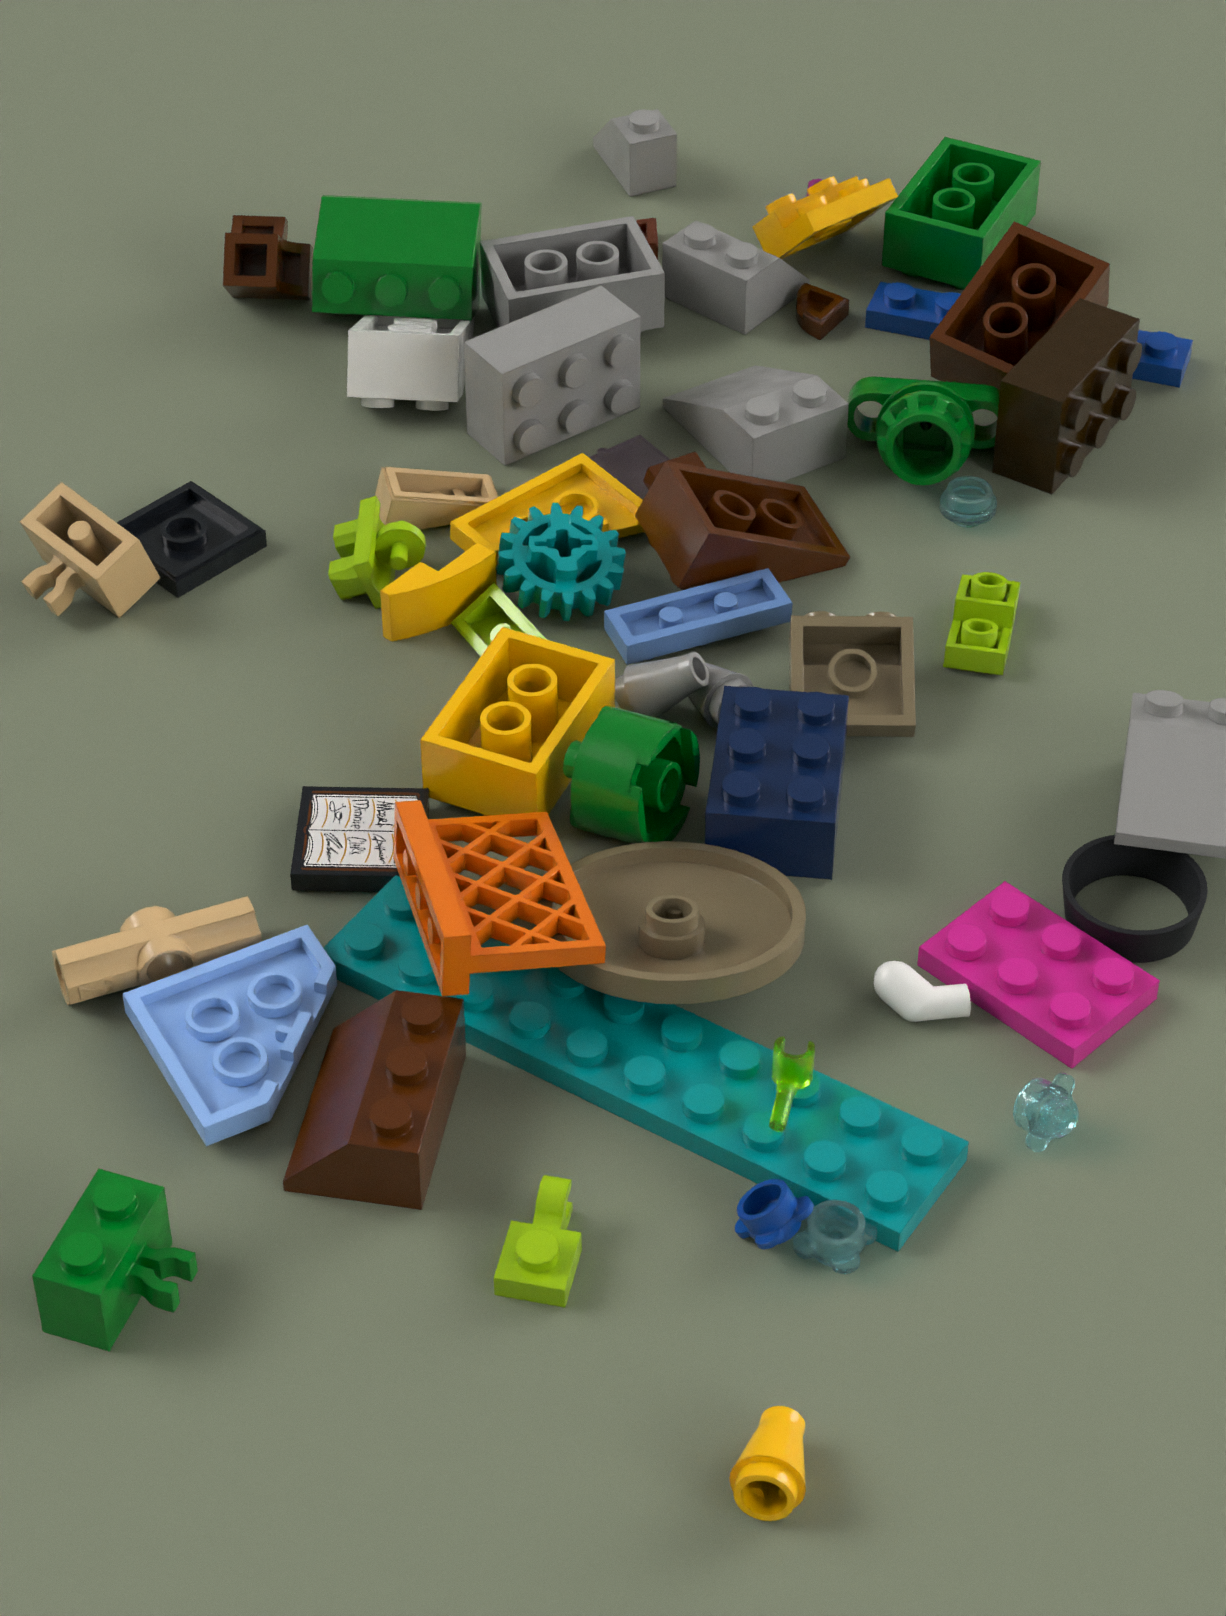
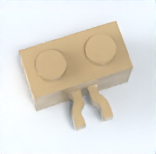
M63 482L57 485L20 521L41 558L47 563V565L33 570L21 582L29 595L36 600L45 590L54 587L43 599L50 611L57 616L68 608L76 590L80 588L120 618L160 579L140 540Z

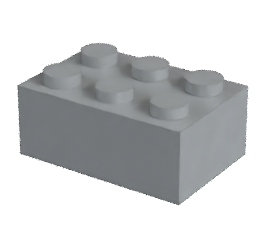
M634 216L480 241L482 297L497 328L599 286H603L641 316V332L664 327L665 272Z
M599 286L465 341L467 434L506 466L640 408L641 316L603 286Z

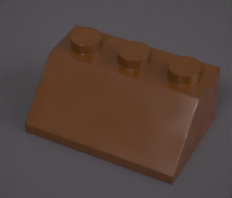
M396 990L333 1028L283 1179L284 1191L422 1210L466 1058L464 999Z

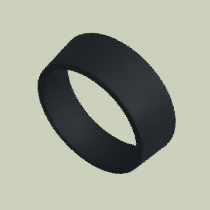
M1109 835L1084 844L1069 857L1062 874L1066 921L1132 963H1147L1165 959L1179 952L1191 940L1207 899L1208 887L1202 869L1188 854L1114 844L1115 835ZM1111 876H1136L1155 881L1175 893L1185 905L1188 916L1176 924L1160 929H1124L1093 917L1077 903L1075 897L1085 886L1096 880Z

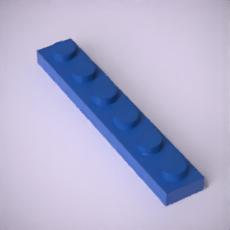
M880 281L866 309L865 328L929 340L931 334L961 294L955 292L940 293L913 288L906 283ZM1139 330L1137 342L1142 344V354L1139 364L1133 372L1132 379L1180 388L1191 358L1193 340L1176 337L1168 332Z

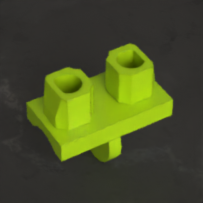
M377 496L360 500L358 519L334 525L333 540L341 559L330 561L328 571L329 579L341 600L367 594L375 609L381 608L380 590L394 581L395 570H403L415 566L424 558L426 550L425 536L416 526L403 520L385 525L380 520L381 503Z

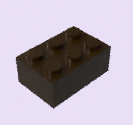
M1080 298L1009 371L1000 384L993 473L1051 495L1068 476L1073 478L1077 475L1086 456L1094 448L1099 449L1103 446L1109 431L1119 420L1125 421L1134 407L1136 390L1131 388L1132 377L1142 354V344L1137 342L1139 318Z

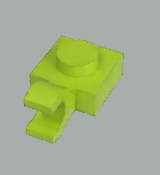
M543 1175L538 1189L533 1223L511 1220L493 1278L495 1295L566 1307L582 1252L581 1232L567 1230L573 1208L572 1202L567 1201L572 1186L571 1179Z

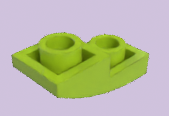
M980 572L973 576L962 574L955 598L953 621L945 645L943 667L1003 676L1021 582L1009 581L1004 576L992 572Z

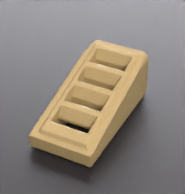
M381 467L375 496H377L381 503L380 520L385 525L403 520L419 529L450 525L451 521L498 497L492 478L487 474Z

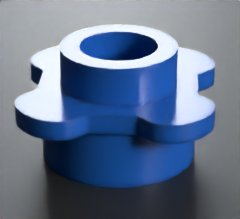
M781 1179L763 1181L752 1187L740 1199L737 1206V1214L740 1219L735 1225V1232L740 1238L752 1237L755 1239L759 1249H770L791 1239L800 1229L801 1221L812 1213L814 1205L808 1196L795 1197L791 1189Z

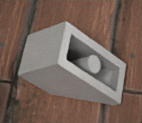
M658 109L637 110L630 115L610 119L593 137V147L629 196L676 187L677 133Z

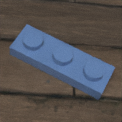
M769 568L605 610L604 629L625 663L629 665L790 622L793 603Z

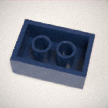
M724 686L705 812V844L750 855L769 864L785 876L832 880L846 751L849 695L762 689L759 687Z

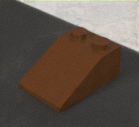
M665 460L635 513V517L648 537L649 544L655 549L670 574L671 581L681 590L769 568L779 583L844 567L850 559L849 554L806 488L800 485Z

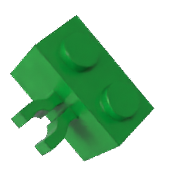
M98 1168L32 1275L43 1332L109 1352L141 1296L145 1297L156 1308L172 1313L175 1312L180 1303L178 1284L164 1281L163 1279L175 1276L192 1282L198 1269L195 1252L171 1247L172 1236L165 1187Z

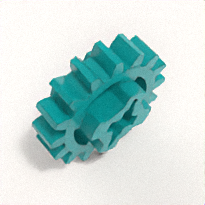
M552 503L550 514L543 515L535 506L529 508L527 522L514 517L511 520L509 533L501 534L496 571L497 574L504 576L502 589L505 593L519 591L517 606L522 609L533 602L538 604L539 617L545 618L551 609H556L560 611L563 621H570L572 609L579 608L585 616H592L595 601L608 606L612 600L613 590H620L626 552L624 548L617 547L619 538L617 530L602 532L604 517L601 515L595 516L589 521L583 519L582 506L577 505L571 514H563L559 503Z

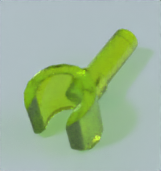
M784 1036L778 1037L774 1042L771 1078L777 1084V1094L769 1121V1127L773 1131L782 1132L786 1129L797 1089L805 1088L812 1082L815 1044L812 1041L808 1042L807 1051L800 1055H791L784 1052Z

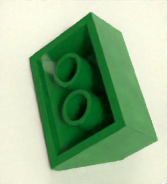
M323 195L321 197L312 258V312L472 320L479 310L482 203Z

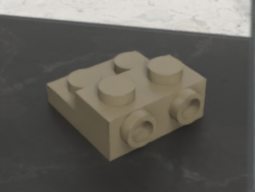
M814 611L804 616L791 615L789 631V691L849 695L847 736L914 737L916 711L913 617H897L893 613L882 611L869 613L865 616H836L827 611Z

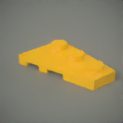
M581 453L451 521L450 539L464 551H467L476 543H480L495 551L497 568L501 534L509 533L511 520L514 517L527 522L529 508L535 506L543 515L550 514L552 503H559L563 514H571L577 505L582 506L583 519L589 521L593 517L601 515L604 517L602 532L617 530L619 538L644 532L635 517V513L643 500L588 456Z

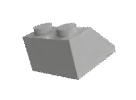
M694 221L663 242L662 269L665 272V298L744 335L797 297L799 288L804 283L809 284L810 279L782 259L758 249L751 243L738 240L716 230L709 224Z

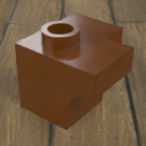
M233 215L231 233H225L223 287L232 298L311 300L313 247L311 244L287 241L288 220L286 217Z

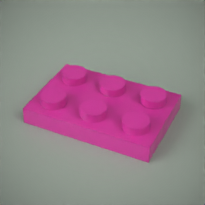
M1006 881L919 946L917 965L946 985L967 984L971 1002L1071 1069L1157 999L1160 982L1151 974Z

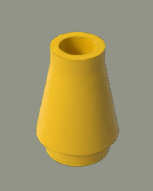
M773 1406L762 1413L759 1426L730 1472L729 1482L737 1506L744 1513L758 1520L776 1521L783 1519L805 1497L806 1482L803 1448L805 1421L792 1408Z

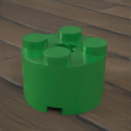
M612 706L603 707L596 720L588 729L583 741H573L565 754L563 763L564 775L572 779L571 825L580 830L632 844L672 841L684 825L691 808L680 804L685 786L697 787L700 750L694 732L672 721Z

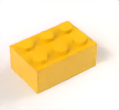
M502 627L420 739L423 788H429V798L487 816L547 812L549 815L572 780L567 778L563 771L564 758L568 747L575 740L583 741L588 729L596 720L603 707H615V659Z

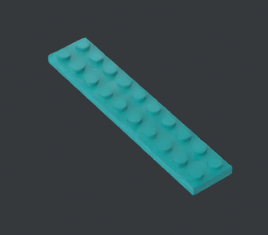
M395 875L323 948L336 966L337 980L378 1000L383 999L396 990L442 996L402 881L399 876ZM490 938L481 945L482 948L510 946L493 938ZM557 967L470 974L469 994L445 996L464 999L466 1043L757 1184L770 1179H781L791 1189L795 1197L808 1196L814 1205L813 1211L899 1252L967 1161L969 1141L677 1005L638 1002L604 994L576 982Z

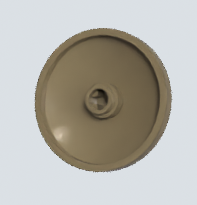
M661 841L635 843L605 849L570 864L606 944L605 963L557 968L576 982L596 991L623 999L656 1004H695L724 1000L749 993L773 982L792 967L802 952L805 942L806 908L799 890L780 871L750 855L708 844ZM546 899L539 901V904L554 910L562 906ZM559 933L552 937L561 942L576 941Z

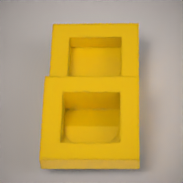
M476 543L439 571L419 562L380 590L383 637L390 641H397L429 633L450 625L493 583L497 585L496 552L480 543Z

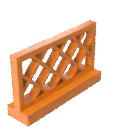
M421 800L395 802L393 859L442 996L469 994L470 974L605 963L606 944L547 812L428 819ZM522 836H537L529 843L512 838ZM449 841H464L469 844L463 848ZM492 851L508 858L502 862L485 855ZM530 865L547 871V873L540 876L524 869ZM467 870L482 877L476 881L459 875V873ZM505 884L522 891L514 895L498 888ZM546 899L562 906L554 910L538 904V902ZM479 903L496 911L488 915L472 909V907ZM519 918L536 926L528 930L511 922ZM559 933L576 941L561 942L552 937ZM490 938L510 945L481 947Z

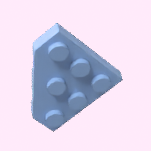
M307 924L123 993L125 1013L206 1146L271 1121L337 986L336 966Z

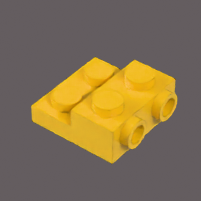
M832 176L808 188L809 196L796 200L794 194L791 193L768 204L765 207L768 215L752 226L763 251L784 259L852 230L896 199L898 195L890 178L870 186L867 178L859 180L855 176L838 183L835 176Z

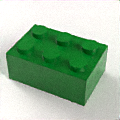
M944 137L885 212L882 266L899 270L908 276H921L950 284L956 289L964 290L1015 221L1027 226L1036 214L1041 161Z

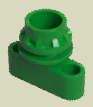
M875 376L865 377L857 381L849 392L847 427L851 433L860 439L877 441L878 452L885 465L899 478L914 485H932L947 479L959 471L967 460L971 448L988 449L995 446L997 420L990 425L980 426L975 424L972 412L986 409L998 416L1000 390L986 384ZM866 401H875L882 405L878 417L875 418L864 416L857 406Z

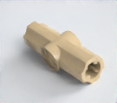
M248 896L178 916H175L173 912L164 907H145L129 916L121 926L120 932L53 950L52 955L61 992L66 1004L72 1005L138 985H147L262 942V937L255 910Z

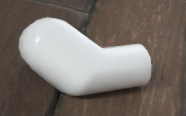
M900 961L885 962L875 972L874 988L876 993L888 1006L907 1021L919 1022L970 1016V994L965 983L933 987L913 968Z

